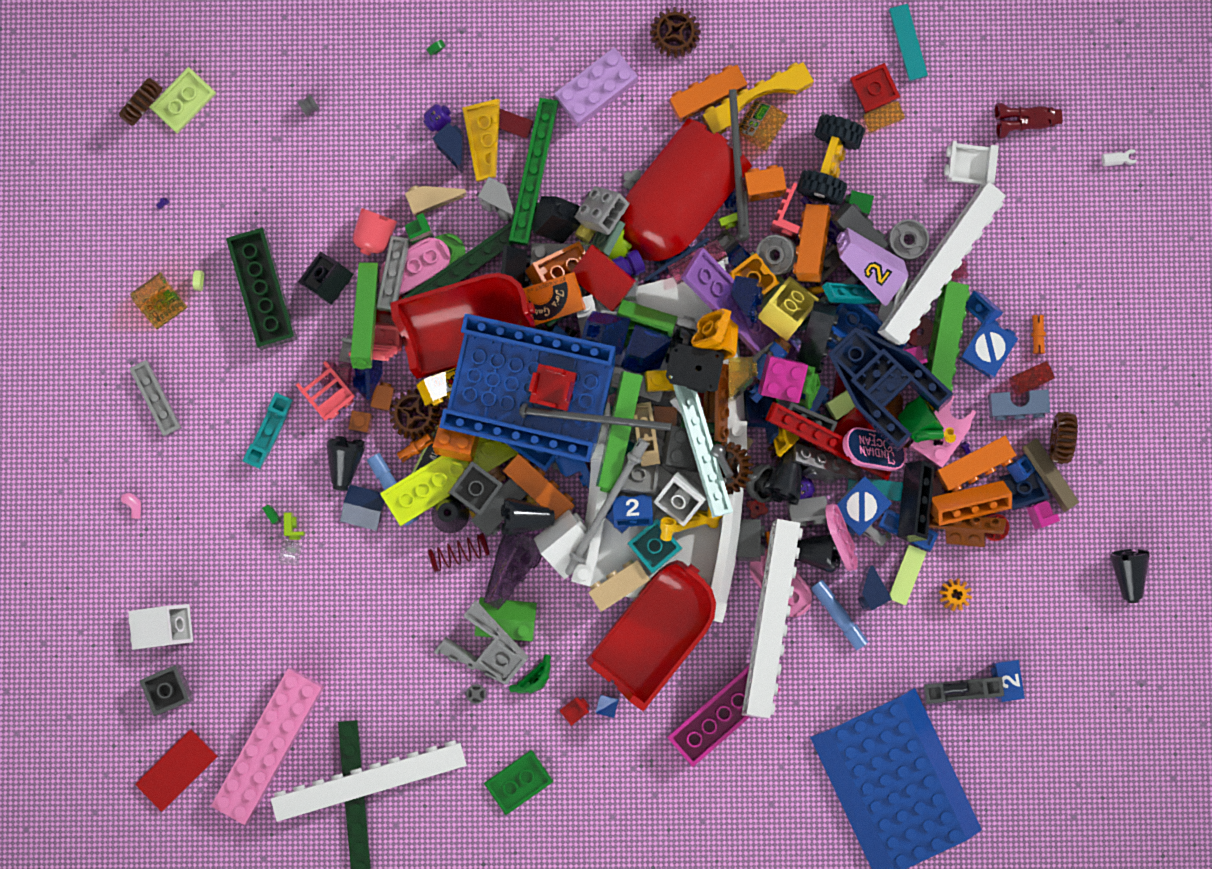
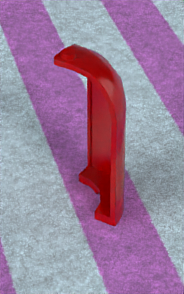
M688 118L625 198L630 204L619 219V221L625 223L623 237L632 245L629 249L630 252L637 249L644 260L661 261L672 258L685 250L696 239L735 189L733 149L727 144L728 140L718 132L714 135L706 130V125ZM742 154L740 161L743 179L744 174L748 172L747 170L751 169L752 165Z
M501 273L484 274L390 303L392 320L398 328L401 337L405 336L408 346H405L409 369L416 379L457 367L464 333H461L465 313L536 329L533 317L536 311L533 302L528 301L522 285L512 276Z
M676 560L658 570L585 660L593 670L608 682L613 680L614 684L618 687L617 690L643 712L707 633L715 618L716 600L713 590L698 574L700 570L693 564L688 566L684 562Z

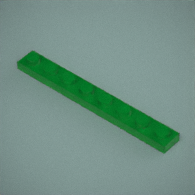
M539 99L511 227L510 243L527 246L529 244L559 106L558 100Z

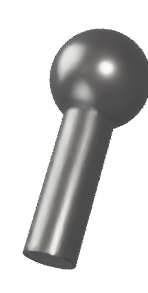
M721 444L713 445L710 454L717 458L726 478L732 477L733 472L725 458L726 450Z

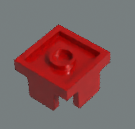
M538 364L537 372H533L529 392H531L529 402L568 411L577 373Z

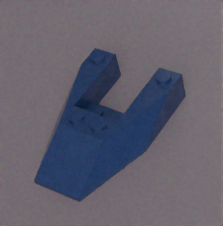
M855 327L828 353L856 409L896 452L911 440L912 434L885 407L902 390L910 385L937 412L952 400L953 393L911 353Z

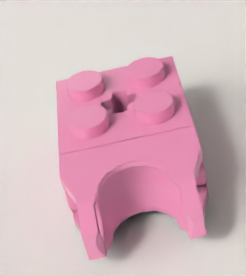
M955 396L939 412L936 410L933 412L942 424L943 432L948 427L954 429L956 440L948 443L943 438L939 441L940 445L936 446L933 445L934 441L932 440L919 443L912 440L908 448L932 465H935L938 469L943 468L970 430L972 419L976 414V411L971 410L963 419L954 418L951 415L950 407Z

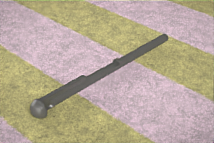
M736 89L729 90L738 219V234L735 237L738 241L744 242L750 236L747 191L743 192Z
M527 403L519 408L520 416L525 419L527 415L667 431L672 430V423L530 408Z

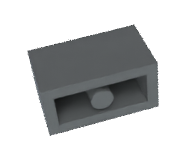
M741 519L737 545V561L761 562V556H765V544H761V537H765V525H761V519Z

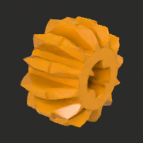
M957 578L955 584L952 579L948 580L949 586L945 583L942 584V587L946 590H940L939 594H944L945 597L939 600L940 602L947 601L944 604L945 608L951 605V611H955L957 606L961 611L963 610L962 604L969 606L965 599H972L971 595H967V592L972 590L971 588L964 589L967 585L966 581L960 585V579ZM953 590L960 593V596H957L958 599L952 598Z

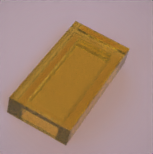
M895 101L863 114V119L869 133L904 120L905 116L899 102Z

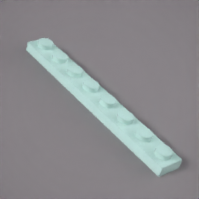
M673 384L712 518L730 514L733 510L718 460L710 454L713 444L698 393L687 389V387Z

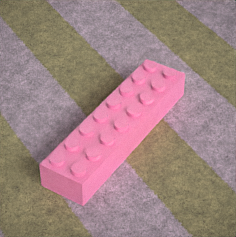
M292 668L287 669L211 807L243 825L249 823L322 693L323 685Z

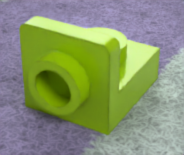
M737 212L720 218L718 220L720 229L725 228L729 230L736 227V223H738Z
M291 512L284 513V536H289V540H301V536H305V532H294V528H297V517H294V513Z

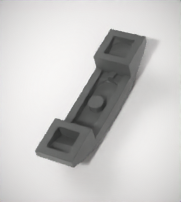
M1002 677L964 680L968 682L969 693H965V695H962V693L944 695L943 683L960 682V680L924 684L926 704L1005 696Z

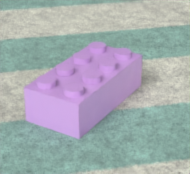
M614 47L555 93V99L559 101L561 107L579 128L636 84L638 76Z

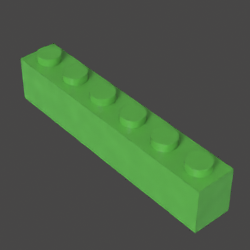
M949 281L940 289L942 292L937 301L926 368L952 392V378L956 373L955 362L960 352L958 345L963 335L962 323L966 317L965 306L969 300L970 292L968 291L969 285Z

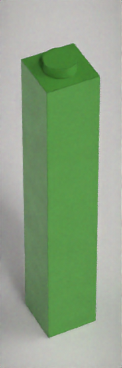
M359 263L350 357L352 368H372L379 287L378 263Z
M621 371L611 417L634 418L643 375ZM609 424L596 486L601 487L600 491L610 493L622 472L631 426Z

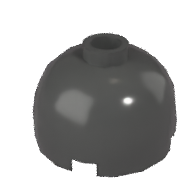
M759 464L750 469L753 471V474H748L747 477L751 481H744L746 484L745 489L750 497L761 503L772 502L771 496L762 493V489L775 466Z

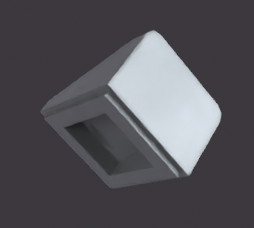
M726 229L711 241L720 253H725V256H728V258L740 248L737 239Z

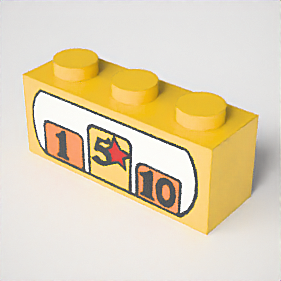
M456 368L423 379L416 385L425 406L430 404L436 406L443 403V399L450 398Z

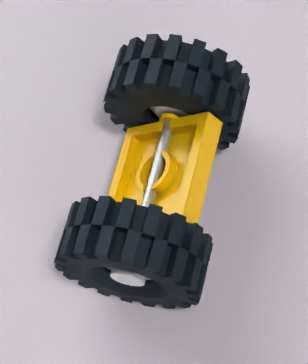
M822 114L819 117L814 133L816 138L829 144L821 171L818 173L817 171L803 170L796 191L818 202L841 205L847 189V183L838 178L840 175L839 165L845 159V148L849 150L860 148L865 128L857 122H852L850 119H844L841 116L836 117L835 115Z

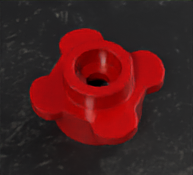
M749 500L746 504L750 509L751 518L755 519L761 514L766 515L768 513V508L765 507L764 503Z

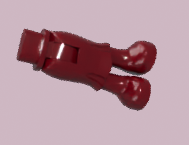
M1004 103L995 104V118L1000 120L996 125L998 139L1006 138L1009 132L1014 130L1045 129L1054 127L1055 124L1063 123L1061 109L1045 106L1030 108L1019 106V108H1011ZM1010 117H1017V121L1002 120Z

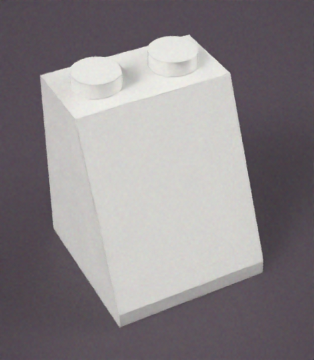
M680 469L653 503L684 527L707 498L704 488Z
M570 509L556 519L553 526L549 525L548 528L544 529L534 538L540 554L564 580L569 576L565 573L572 559L569 554L570 552L577 551L586 535L585 530L588 529L577 512L573 514Z
M189 604L128 611L132 650L193 642Z

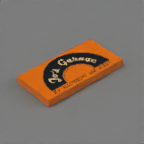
M575 272L523 288L528 301L533 302L536 312L533 314L535 325L586 309Z

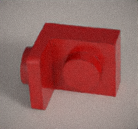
M577 696L559 711L572 726L589 713L587 708L590 705L583 697L580 699Z

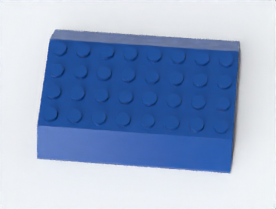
M465 313L461 333H464L459 359L448 407L443 409L439 428L590 462L598 443L602 423L527 415L525 419L520 416L519 408L527 403L530 408L564 411L529 402L531 396L529 387L533 372L536 373L538 364L577 373L569 409L566 412L604 416L615 369L616 347Z
M915 688L831 729L823 730L810 737L871 869L910 868L969 840L982 830Z

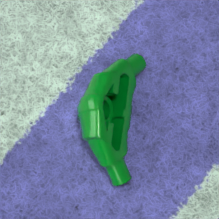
M545 654L543 661L520 680L518 684L509 686V691L511 693L532 694L542 690L550 678L551 656Z

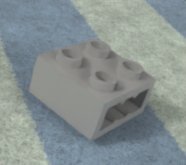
M594 186L574 217L585 228L609 235L630 203L618 192Z

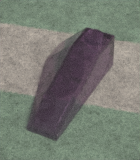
M523 534L503 536L498 546L485 594V603L499 609L513 594L515 586L520 581L523 582L526 579L525 575L531 568L535 569L539 564L542 555L533 539Z

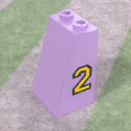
M847 227L836 239L840 259L880 302L887 306L908 278L904 260Z

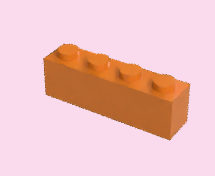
M728 65L722 69L721 73L717 75L715 73L710 74L705 78V81L701 83L694 82L688 86L689 89L683 92L681 90L676 91L671 95L669 103L680 123L729 98V90L736 89L737 93L747 89L748 84L738 65L733 67Z
M806 204L805 211L801 213L803 226L799 228L798 237L800 245L796 246V257L798 258L797 262H794L793 273L796 274L798 281L821 282L831 218L829 205Z
M1005 435L937 470L935 474L942 484L945 493L950 490L951 492H956L962 489L961 484L967 481L969 485L979 480V475L985 473L987 476L995 472L996 466L1001 464L1004 467L1012 463V458L1017 455Z
M517 453L502 469L508 477L540 506L554 510L555 520L568 509L571 511L575 507L572 503L574 499L566 492L562 494L558 490L560 486L552 479L550 481L543 477L545 473L538 466L533 468L529 464L531 461L524 456H520Z
M1002 480L932 497L931 514L937 524L941 526L1012 509V492Z

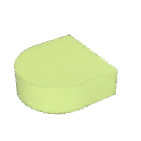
M195 270L193 273V289L195 291L203 290L205 274L203 271Z

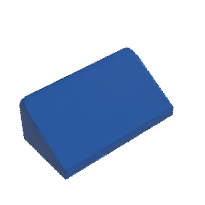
M973 291L966 302L965 308L985 326L1003 314V311L984 294Z

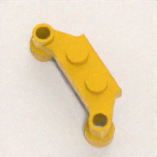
M708 506L707 511L697 510L683 527L670 515H666L660 522V539L670 541L674 532H680L707 524L710 528H718L722 516L712 518Z

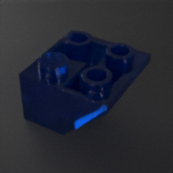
M735 275L731 291L732 300L748 328L753 329L754 323L758 322V305H762L764 294H762V287H760L758 279Z
M592 311L586 320L581 339L615 346L616 354L621 355L631 319Z
M635 324L620 367L636 373L660 369L672 337Z
M373 360L372 368H353L355 370L353 387L366 400L371 399L383 374V362L381 360Z

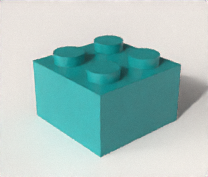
M658 518L653 521V525L647 526L627 543L652 574L682 550V547L673 536L670 541L660 539L661 529Z

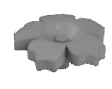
M636 169L632 170V174L628 171L624 173V180L626 182L623 185L626 189L631 190L641 178V171Z

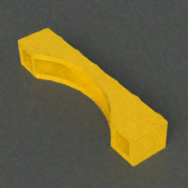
M795 62L788 66V70L783 73L778 71L771 75V79L757 82L754 88L740 91L737 94L738 113L747 104L764 95L774 93L796 95L812 87L814 80L804 62L800 64ZM729 98L723 100L720 106L716 108L712 106L704 111L705 114H703L702 120L707 126L708 131L715 135L716 132L722 134L730 129Z

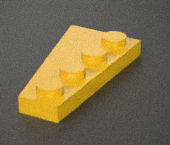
M499 99L462 107L477 182L485 181L488 177L496 178Z

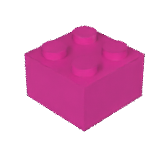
M767 355L758 393L763 396L799 403L808 365L798 361Z

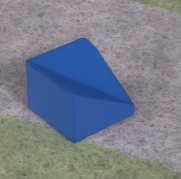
M1026 454L1014 459L1006 467L1017 483L1027 479L1036 470Z
M600 694L596 713L614 718L619 699Z

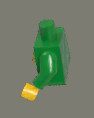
M918 396L914 401L908 402L903 412L898 416L899 421L912 434L911 438L916 443L928 440H942L943 438L948 443L956 440L954 429L948 427L943 432L944 428L933 412L934 408L921 396Z

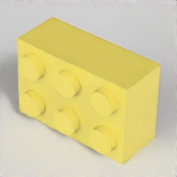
M789 276L757 318L774 330L780 337L788 341L811 312L814 301L819 302L820 299Z

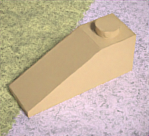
M413 186L405 193L414 217L467 197L465 189Z
M651 402L637 404L634 419L654 421ZM635 427L637 441L638 438H642L650 443L641 458V467L661 464L656 430Z

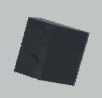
M541 196L533 233L563 244L580 226V222L574 217L580 206L557 196Z
M503 245L501 274L512 276L523 288L529 286V277L525 271L531 265V256H528V251Z
M320 251L298 282L332 305L354 274L339 262Z

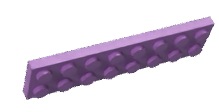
M698 248L680 278L712 311L722 308L732 311L730 319L739 326L738 337L754 354H757L771 341H775L788 353L784 359L794 360L800 349L791 338L786 341L769 326L763 324L757 318L763 309L704 248Z

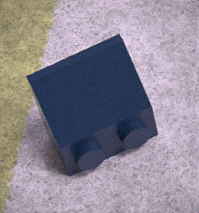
M448 123L432 139L435 147L462 173L464 171L465 154L463 132L458 126H452Z
M873 565L866 567L858 592L860 598L857 600L862 609L865 608L867 611H872L892 600L875 567Z

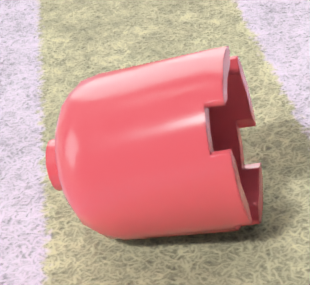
M361 208L353 232V243L361 248L360 252L371 256V253H382L388 246L397 221Z

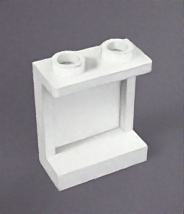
M952 141L946 150V157H949L948 164H945L944 175L947 176L946 181L972 185H982L986 182L994 184L999 146L983 147L958 144L957 141Z

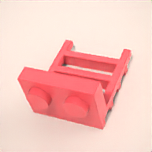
M793 183L791 189L787 188L770 228L771 231L795 240L800 226L784 220L783 217L796 189V183Z
M376 322L373 360L389 361V358L397 355L398 351H402V337L395 324Z
M324 361L323 364L327 368L326 371L303 388L299 382L296 386L326 421L328 418L332 420L339 414L338 410L343 406L347 408L354 402L355 394L345 385L331 366ZM331 373L334 379L310 397L306 391L327 374ZM338 381L342 387L318 406L314 400Z

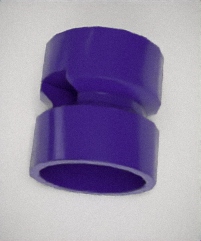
M637 249L626 253L625 257L619 256L612 259L614 263L630 276L632 274L637 276L646 272L644 262Z

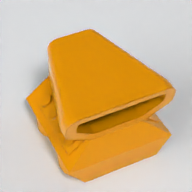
M757 253L750 256L729 273L756 303L767 296L780 283Z
M722 308L703 315L696 325L698 331L691 339L692 347L722 352L724 360L734 357L737 352L739 326L730 319L732 311Z

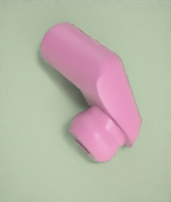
M132 493L123 494L121 501L131 508V519H141V501Z

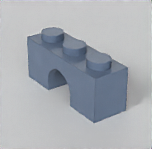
M1049 390L1026 392V403L1022 407L1012 403L1010 392L990 393L988 395L989 418H995V421L1007 420V417L1014 416V420L1026 419V415H1033V418H1044L1045 414L1050 413Z

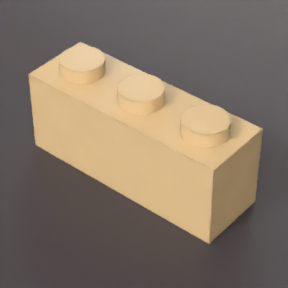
M631 559L622 565L624 569L619 573L614 570L606 576L608 580L602 584L598 581L590 586L591 591L588 593L601 612L650 580L638 560L633 562Z

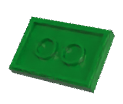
M530 750L484 784L504 814L507 815L554 781L533 750Z

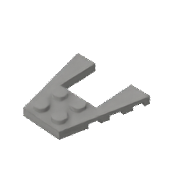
M475 600L466 610L463 617L494 639L478 658L447 637L442 640L434 653L446 655L453 662H462L468 665L467 668L478 669L485 672V676L507 685L527 661L528 655Z

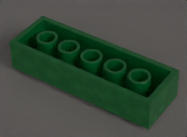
M262 227L226 238L257 348L264 350L297 340L265 229Z

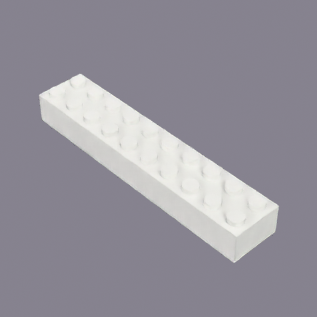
M777 519L771 525L742 715L768 719L775 712L773 696L777 695L778 692L776 677L780 676L781 673L779 658L784 653L785 645L782 644L783 636L786 637L788 628L785 625V619L790 615L791 606L788 605V600L793 595L794 586H791L792 578L795 579L797 567H794L795 559H798L800 548L797 547V542L801 540L803 532L798 522Z

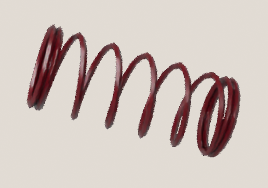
M477 534L479 556L477 555L469 537H467L469 559L467 558L459 540H457L459 562L457 561L449 543H447L449 566L440 548L437 546L440 569H438L437 562L432 549H428V555L434 572L436 573L438 571H441L440 554L446 566L448 568H451L450 551L456 563L460 565V548L466 560L470 562V545L476 557L480 559L481 549L479 540L483 546L485 555L490 556V552L484 534Z

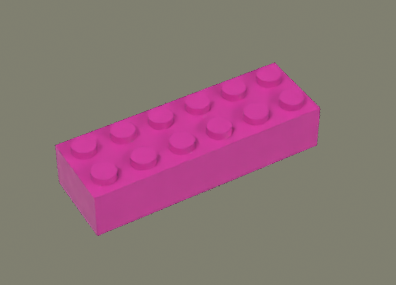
M749 665L667 736L692 767L750 718V716L742 715Z

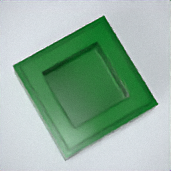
M266 505L262 508L272 524L276 525L281 522L272 505Z

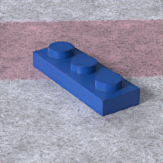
M887 508L878 527L897 536L900 514ZM929 529L928 540L910 543L930 552L939 534Z

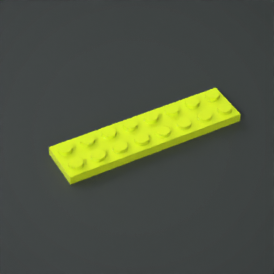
M480 437L473 462L486 472H489L496 466H500L513 458L518 452L503 442ZM440 456L381 492L380 495L401 527L443 499L450 497L447 493L470 462Z

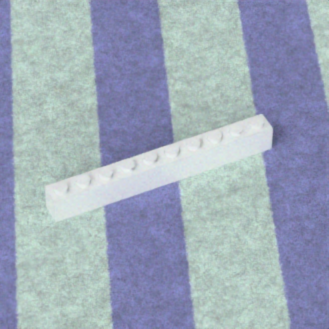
M991 182L980 185L877 331L892 345H904L909 340L910 332L918 327L921 322L919 319L930 310V304L933 299L935 300L940 296L942 292L940 289L951 280L952 272L961 266L963 262L961 259L972 250L973 246L971 245L982 236V230L991 223L994 212H997L1004 203L1002 201L1006 195Z
M455 740L444 743L445 747L437 749L436 745L426 748V752L418 754V751L408 753L407 758L401 760L398 756L388 759V763L384 765L377 762L369 765L370 769L362 771L361 768L351 770L350 775L343 776L340 773L331 776L332 780L326 782L323 779L313 781V785L305 787L304 784L293 787L294 791L286 793L285 790L275 792V797H271V803L276 821L285 820L467 766L461 743H456Z

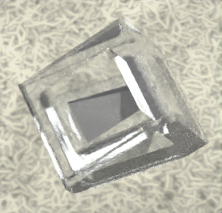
M283 540L279 562L298 566L303 544Z

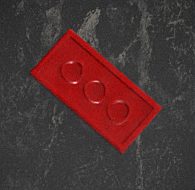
M190 729L135 785L163 812L218 755Z

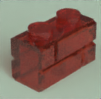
M1045 361L1010 377L1009 381L1016 396L1055 379V376L1048 361Z

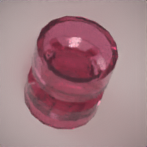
M326 361L349 388L352 365L341 363L337 366L335 362ZM324 364L322 366L321 374L327 370ZM331 373L327 374L320 380V384L322 386L327 385L334 379V376ZM338 381L334 384L337 388L342 387Z

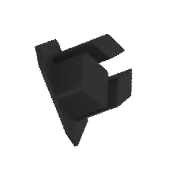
M678 344L671 349L666 377L670 384L684 386L699 393L706 391L715 392L718 390L724 354L718 351Z

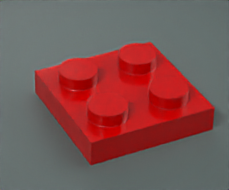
M885 63L850 78V82L865 113L900 98Z

